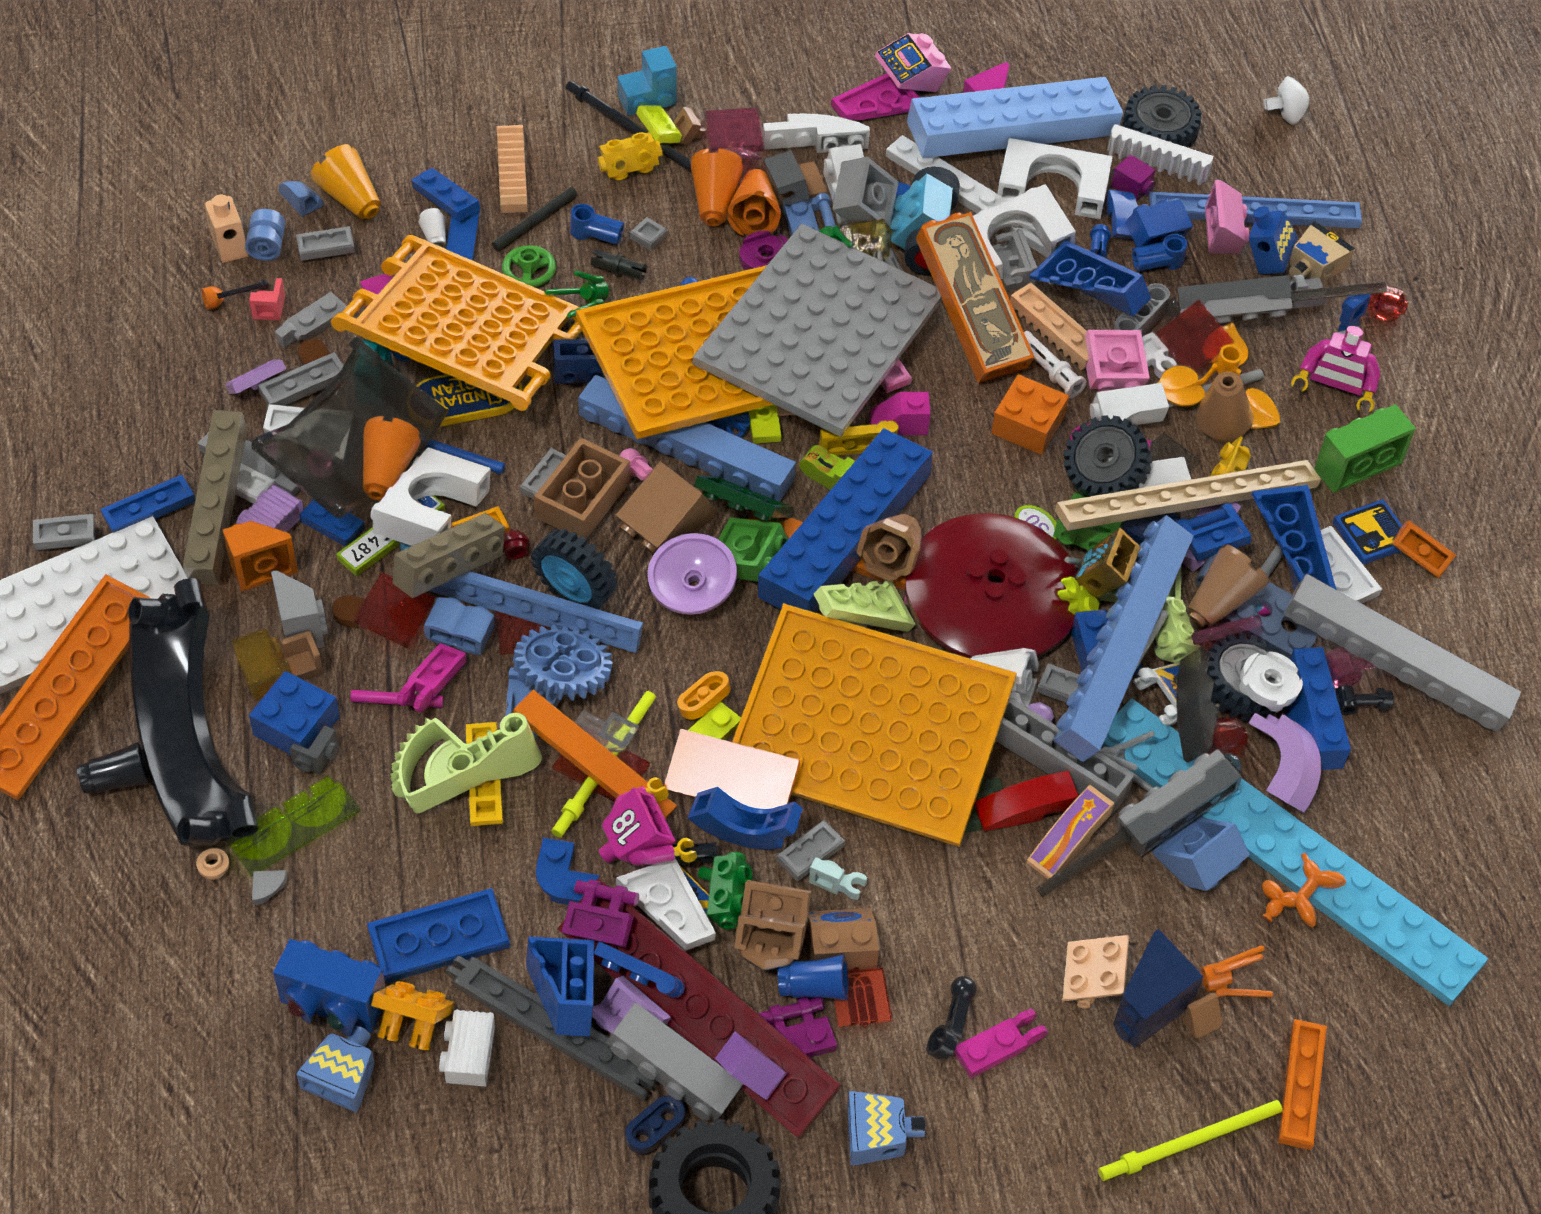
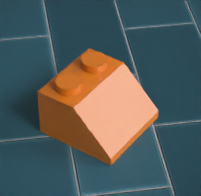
M252 520L223 529L230 565L241 591L272 582V571H279L287 576L298 573L290 533Z

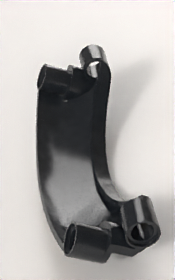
M187 578L178 581L174 585L175 594L162 593L158 599L134 597L129 604L132 693L138 734L146 766L158 800L179 843L184 846H213L218 841L235 842L244 837L251 836L258 832L259 826L251 793L243 790L229 777L216 755L210 738L205 716L202 682L204 647L209 614L201 581L196 578Z

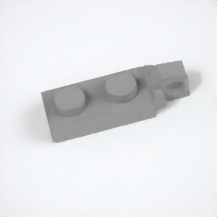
M332 292L326 294L287 319L275 331L277 343L285 348L296 340L306 341L312 339L332 326L331 319L337 313L342 312L347 306Z

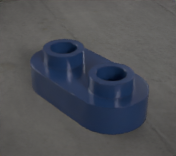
M662 1096L636 1116L626 1127V1144L629 1149L638 1154L650 1153L682 1126L685 1119L683 1103L671 1096ZM669 1113L674 1117L671 1120H664L662 1116ZM639 1135H646L648 1140L640 1142L637 1140V1137Z

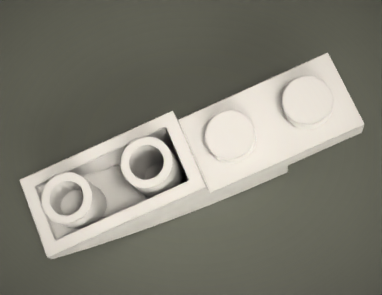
M788 114L787 122L763 123L762 143L764 150L815 146L817 153L829 152L830 148L861 144L862 149H868L870 129L869 126L859 122L830 115Z

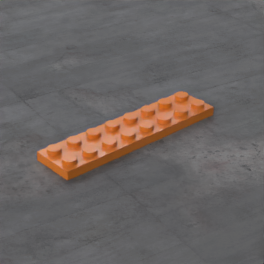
M107 574L104 575L0 716V791L17 801L22 797L130 647L128 609L131 600L134 597L150 598L149 596Z

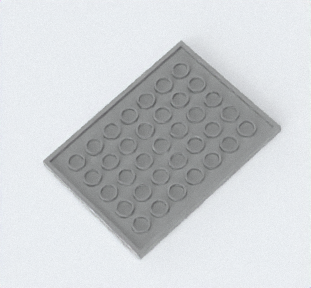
M801 223L695 353L692 364L841 437L942 302L941 295L936 286L853 247L848 248L844 243Z

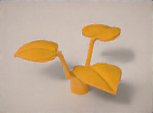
M1233 322L1220 327L1205 340L1202 354L1205 360L1213 364L1202 379L1198 380L1197 373L1186 366H1174L1163 373L1158 383H1162L1168 402L1185 407L1200 403L1205 396V391L1201 385L1205 384L1215 371L1218 374L1233 372L1240 377L1241 370L1238 367L1246 362L1248 348L1237 332ZM1255 388L1246 390L1253 411L1251 429L1277 426L1280 423V415L1271 398Z

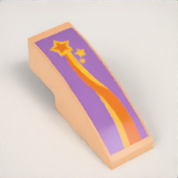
M1089 785L1044 836L1027 859V864L1049 881H1052L1090 842L1092 834L1111 816L1114 802Z

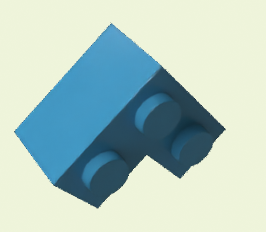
M667 46L642 51V71L617 76L618 97L627 116L636 114L637 108L640 105H658L662 108L676 105L677 66Z

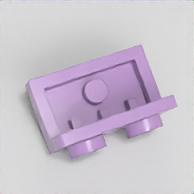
M624 976L615 979L602 1003L593 1006L592 1017L596 1020L597 1025L611 1034L635 1002L665 1025L671 1018Z

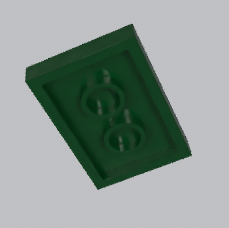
M697 476L694 487L703 490L702 493L705 497L713 500H718V498L728 500V506L744 511V509L754 511L753 516L765 521H770V519L779 521L780 518H789L794 508L717 476Z

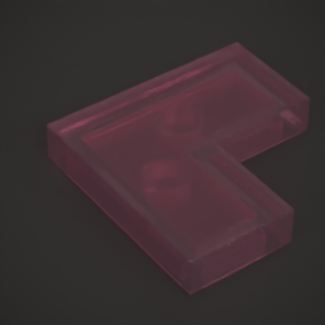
M1257 614L1203 628L1193 632L1191 636L1193 644L1196 645L1263 626L1260 615L1258 616Z

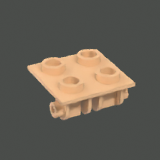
M1129 935L1068 942L1062 1000H1075L1078 1002V1007L1087 1009L1094 1002V998L1123 995L1126 983Z

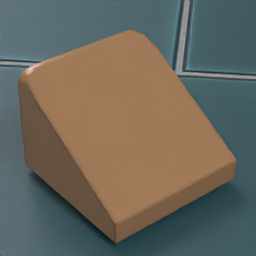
M1212 992L1189 1004L1186 1009L1183 1022L1196 1039L1222 1026L1221 1011L1216 993Z

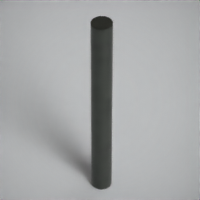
M573 187L568 188L491 243L492 247L499 251L576 197V190Z

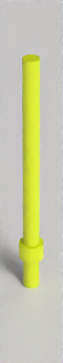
M646 691L608 746L607 749L615 756L619 754L656 699L652 692ZM589 776L574 798L569 799L562 808L563 814L551 830L552 834L556 837L562 838L572 821H577L584 811L583 805L598 785Z
M1275 1100L1139 1153L1132 1151L1120 1157L1119 1161L1098 1168L1099 1176L1102 1181H1106L1124 1173L1131 1175L1139 1172L1144 1165L1282 1113V1106L1278 1100Z

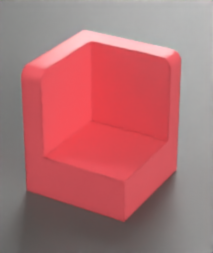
M276 278L274 291L251 292L249 303L253 319L280 321L285 300L282 278Z

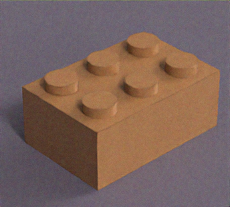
M580 437L534 495L535 518L559 530L566 529L568 533L571 531L575 532L578 538L582 536L587 539L629 485L630 461Z

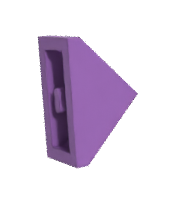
M737 1032L733 1033L715 1057L731 1076L766 1100H768L787 1074L785 1070Z

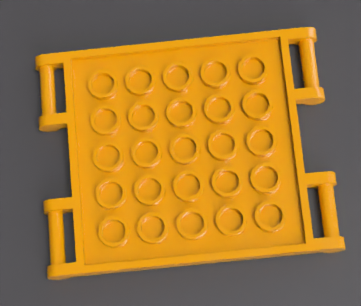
M407 235L402 241V246L392 257L386 258L381 264V269L386 275L393 276L396 274L378 295L366 289L357 290L349 305L331 319L332 327L339 332L344 330L350 331L391 351L414 359L416 362L423 363L469 385L485 390L494 396L510 401L520 411H525L529 407L533 395L541 385H545L550 379L548 369L535 363L548 345L555 339H577L582 332L576 316L571 318L575 320V323L567 333L561 331L569 319L567 314L579 308L578 306L553 295H546L544 291L414 235ZM416 251L407 263L402 262L410 253ZM368 306L357 319L353 318L361 307ZM525 375L532 377L523 391L516 389Z

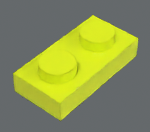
M719 702L688 731L727 740L737 730L741 717L722 702Z

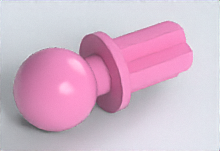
M633 448L625 449L619 455L630 461V475L632 477H638L644 481L653 470L648 465L647 459Z

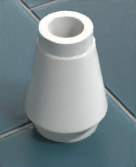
M436 208L424 210L420 214L418 223L427 241L445 248L447 245L445 216Z

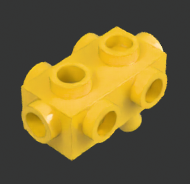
M641 132L634 134L630 138L610 140L606 144L599 146L601 156L597 157L601 172H606L609 178L613 177L615 180H622L627 178L628 173L638 170L640 173L652 171L653 166L659 165L658 157L663 154L660 142L658 140L655 141L650 132Z

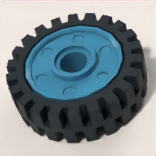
M555 529L546 535L532 552L531 559L533 561L531 563L536 568V575L542 577L540 581L544 585H549L550 588L548 590L552 594L556 592L558 598L600 609L617 589L618 580L615 578V570L610 569L611 563L603 560L605 555L602 552L597 553L595 545L592 543L588 545L587 539L582 536L578 538L575 532L571 531L568 533L566 529L561 531Z

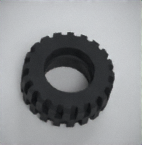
M715 1119V1124L706 1125L705 1120L696 1121L693 1129L689 1130L687 1126H683L676 1130V1139L668 1137L662 1143V1152H656L652 1161V1170L649 1173V1208L652 1209V1214H777L781 1190L778 1161L773 1160V1151L768 1144L760 1145L761 1136L754 1131H751L749 1134L745 1133L744 1125L734 1122L733 1127L727 1126L723 1119ZM721 1167L734 1172L743 1180L747 1186V1195L738 1206L731 1210L710 1213L697 1209L686 1200L682 1194V1184L691 1174L700 1169Z

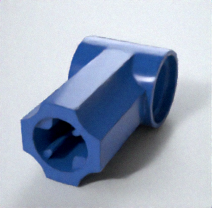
M577 204L571 209L570 233L574 238L585 240L594 237L613 244H619L624 230V222L595 214L593 207L588 204Z
M1170 234L1164 238L1163 242L1132 248L1131 255L1135 270L1143 271L1162 266L1171 270L1181 268L1185 261L1187 240L1182 235Z

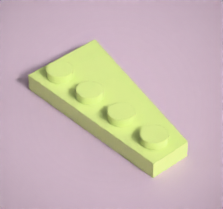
M885 580L883 584H879L878 581H872L866 586H862L861 583H853L850 587H846L844 584L820 586L814 593L820 611L828 618L909 632L916 625L892 581Z

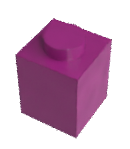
M1130 154L1115 167L1111 187L1117 191L1134 193L1136 201H1138L1144 195H1149L1153 190L1156 169Z

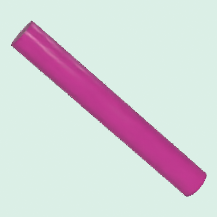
M351 690L350 700L351 702L399 705L397 702L399 693ZM414 694L413 699L406 706H414V701L419 694ZM436 695L435 698L432 697L428 707L443 708L444 696Z

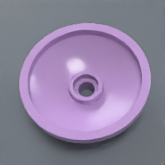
M698 533L680 535L665 542L654 553L648 567V582L653 596L665 608L680 614H701L718 607L729 597L737 579L736 562L729 548L712 536ZM693 581L699 582L698 585H695V586H691V585H690V583L693 582Z

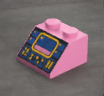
M908 33L880 49L875 54V57L898 89L937 92L951 70L950 65L945 60V56L938 51L933 44V40L923 33Z

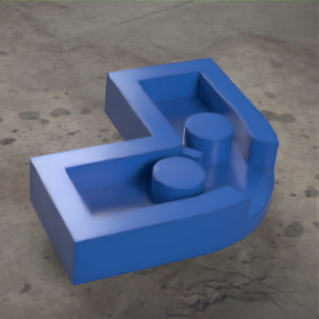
M543 838L536 865V880L540 888L550 896V900L564 905H569V901L579 902L584 895L575 893L576 881H596L599 875L570 871L575 850L573 842Z

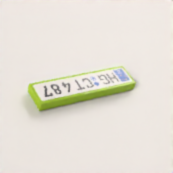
M434 495L416 500L421 505L445 512V504ZM372 527L336 554L337 560L357 577L400 544L399 541L373 533Z

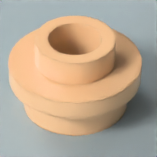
M210 848L203 851L196 861L198 872L207 879L215 880L221 878L229 868L227 854L218 848ZM212 860H218L215 864H207Z

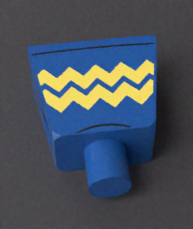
M1265 206L1259 207L1253 212L1255 222L1249 234V243L1258 273H1284L1297 242V234L1285 212L1269 211V208Z

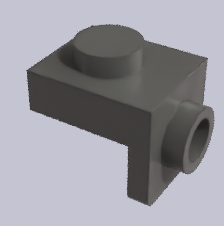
M325 725L309 749L295 743L290 747L292 762L298 769L304 772L312 771L319 775L329 760L333 761L339 751L335 729Z

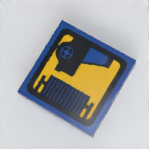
M1384 499L1334 516L1332 523L1363 565L1401 552L1391 543L1402 524Z

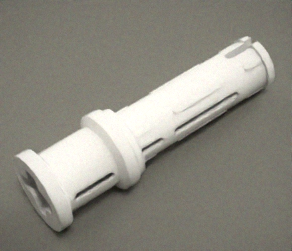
M1025 331L1024 334L1034 354V360L1049 373L1050 381L1054 384H1059L1065 390V394L1069 395V398L1078 396L1086 386V379L1074 373L1068 362L1060 361L1030 331ZM1038 349L1046 359L1042 358L1035 350Z

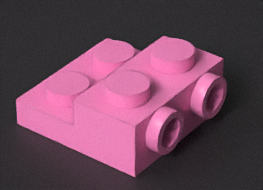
M1088 330L1086 332L1085 340L1089 356L1086 370L1090 389H1098V392L1147 384L1150 377L1141 330Z

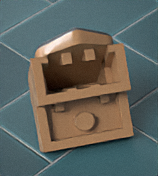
M747 880L742 911L738 917L734 946L735 949H740L742 958L762 971L789 966L794 959L798 960L805 940L811 891Z

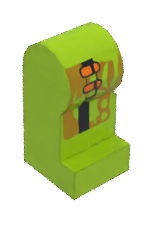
M814 445L802 458L799 466L806 476L831 490L855 460L849 457L843 460L834 454H830L824 447Z

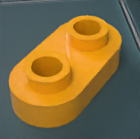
M720 671L709 672L682 693L677 700L681 716L690 720L699 719L727 697L731 691L728 676Z

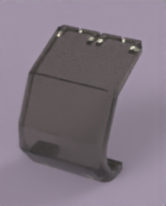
M357 336L348 344L353 350L342 370L328 387L289 424L256 437L251 444L252 450L336 518H342L375 501L368 497L367 493L363 490V435L365 423L369 419L384 416L383 421L392 422L394 417L404 420L418 429L421 443L409 464L410 466L432 440L448 413L446 408L424 390L422 391Z

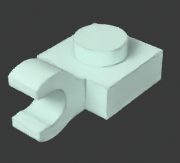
M815 857L810 866L809 883L838 895L839 891L843 892L849 898L858 900L860 890L853 888L852 885L860 884L865 887L867 877L859 872L845 875V870L840 868L835 862L830 860L824 861Z

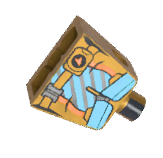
M1118 528L1085 554L1079 571L1074 575V578L1079 586L1085 587L1095 597L1116 589L1127 583L1141 546L1125 531Z

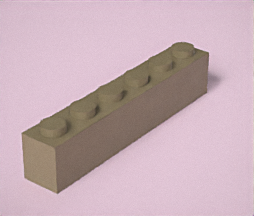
M213 410L183 563L186 577L199 579L201 584L219 585L226 548L223 529L230 527L248 430L242 412Z

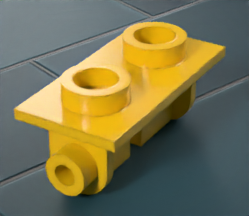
M1242 436L1233 443L1228 442L1224 445L1219 453L1221 460L1213 469L1211 476L1244 471L1246 469L1251 454L1248 447L1240 446L1243 439Z

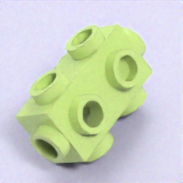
M1167 596L1162 609L1167 611L1169 615L1155 637L1157 645L1154 651L1156 655L1162 660L1173 663H1181L1191 654L1202 660L1207 654V649L1197 643L1183 600Z

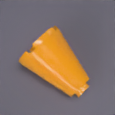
M344 144L324 154L326 159L321 164L317 161L311 170V179L314 183L358 218L371 219L376 216L381 202L357 150L354 147L351 148L348 144Z

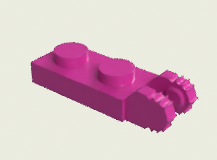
M439 643L409 676L408 682L399 691L397 697L398 704L402 706L408 705L417 691L420 693L414 701L413 708L419 713L423 712L429 706L432 697L435 698L466 663V653Z
M1032 1008L956 1046L954 1054L970 1079L1026 1051L1028 1046L1047 1035L1048 1031L1044 1025L1029 1030L1024 1036L1018 1030L1033 1022L1037 1017Z

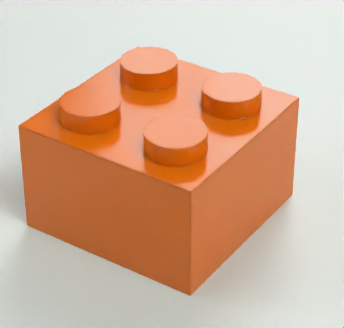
M1018 374L994 413L991 434L1043 455L1065 418L1069 395Z

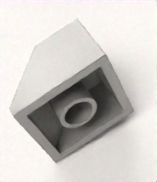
M869 157L841 162L832 210L850 223L869 227L880 224L885 226V230H889L899 181Z
M272 571L271 574L285 638L310 630L317 648L325 647L323 635L328 634L322 600H315L313 588L279 571Z

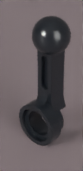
M960 976L953 980L950 987L952 1000L946 1025H940L935 1028L928 1039L926 1046L927 1054L936 1059L949 1058L956 1049L958 1038L962 1039L969 1003L977 991L976 984L970 977Z

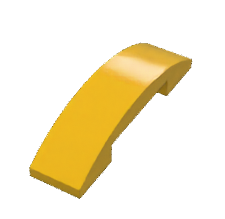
M497 722L466 724V744L476 741L478 737L486 736L489 730L492 733L497 731ZM501 780L486 781L470 789L471 826L503 824Z

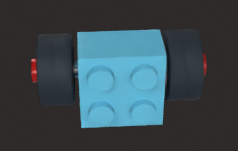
M927 167L916 173L910 189L895 199L893 220L890 225L892 229L890 241L905 249L904 260L906 265L915 273L926 276L932 275L916 241V237L924 223L931 220L938 222L949 217L950 211L955 208L959 199L960 183L958 177L952 171L943 167Z

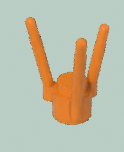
M1261 945L1218 963L1201 967V974L1204 976L1202 983L1206 992L1214 991L1218 997H1273L1272 991L1227 988V985L1233 983L1231 970L1262 960L1263 955L1258 953L1263 952L1265 947Z

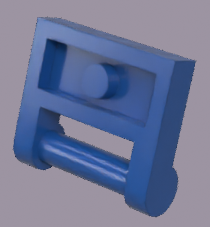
M1231 503L1221 505L1218 510L1188 520L1182 518L1175 521L1194 536L1189 549L1197 561L1217 554L1223 545L1226 546L1228 544L1238 548L1251 543V534Z

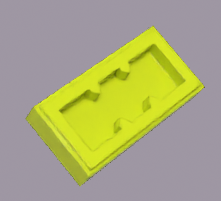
M638 106L636 114L655 141L658 140L660 143H680L682 134L661 106Z
M776 405L748 411L754 444L781 442V430Z

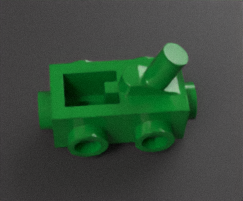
M730 852L727 855L714 857L713 869L702 866L698 870V878L709 881L710 893L707 915L719 927L726 930L737 928L738 917L742 911L745 883L747 880L752 881L753 879L752 867L745 862L746 856L740 852Z

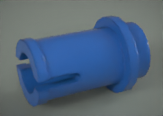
M1098 224L1090 231V238L1092 239L1090 251L1093 253L1098 251L1097 255L1105 258L1107 242L1111 238V232L1106 225Z

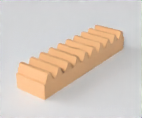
M523 125L497 126L501 213L528 212Z
M1031 282L1013 293L1010 297V302L1014 311L1018 310L1019 317L1025 316L1026 323H1033L1035 331L1040 329L1041 336L1043 338L1048 336L1050 344L1055 342L1058 351L1063 349L1064 356H1070L1071 363L1073 364L1077 362L1079 370L1086 369V364L1089 360L1085 340L1087 331Z

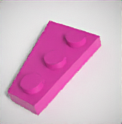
M886 73L832 98L831 106L841 118L858 121L907 113L910 109L911 100L920 97L913 90L898 89L891 77Z

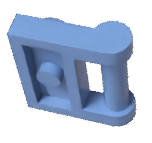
M820 193L815 198H810V201L807 202L803 200L790 205L783 203V212L791 236L801 223L819 231L813 211L820 210L825 227L836 226L830 208L831 199L827 193Z

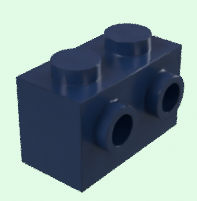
M587 339L553 340L554 383H589L595 375L606 379Z

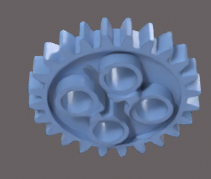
M552 625L549 631L543 626H540L539 633L530 630L529 636L522 635L521 642L516 643L513 656L514 671L518 672V679H525L526 687L535 685L537 693L544 690L546 691L547 698L554 693L557 694L558 700H561L563 695H568L571 700H574L575 694L585 699L587 692L595 695L597 688L604 689L605 682H609L613 662L611 661V653H606L607 646L599 645V638L590 639V632H586L583 635L579 634L578 627L573 631H569L567 625H564L562 630H558L555 625Z

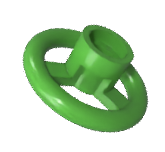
M526 245L513 249L505 256L502 263V271L504 275L535 288L544 285L552 279L556 271V261L553 255L546 249ZM511 262L521 267L523 272L522 279L516 277L511 272ZM548 266V270L543 276L531 280L532 273H535L538 268Z

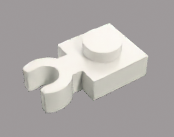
M1153 332L1142 337L1147 366L1152 365L1154 367V373L1158 378H1161L1165 372L1163 367L1169 369L1177 366L1176 361L1168 357L1169 349Z

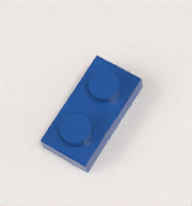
M318 495L299 514L300 522L345 547L352 543L365 529L363 520Z

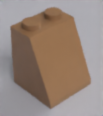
M660 461L616 516L623 522L620 528L633 538L638 534L644 539L641 544L654 554L668 540L698 531L718 511L703 493Z

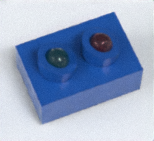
M289 939L273 971L280 1002L288 1005L290 1014L295 1017H301L307 1023H311L314 1014L326 1017L327 1023L332 1029L340 1030L346 1036L351 1035L354 1026L362 1027L372 1033L383 1010L371 1006L374 993L386 988L383 970L371 961L363 960L360 962L349 958L341 951L332 950L329 952L318 948L317 945L307 940L299 942Z

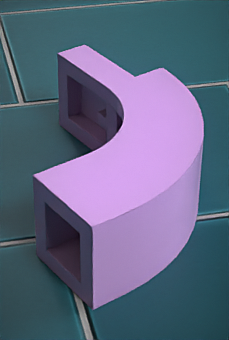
M1254 713L1249 724L1273 737L1281 751L1278 771L1266 791L1305 813L1316 793L1321 775V757L1314 738L1304 727L1283 714L1280 719L1270 714L1265 719Z

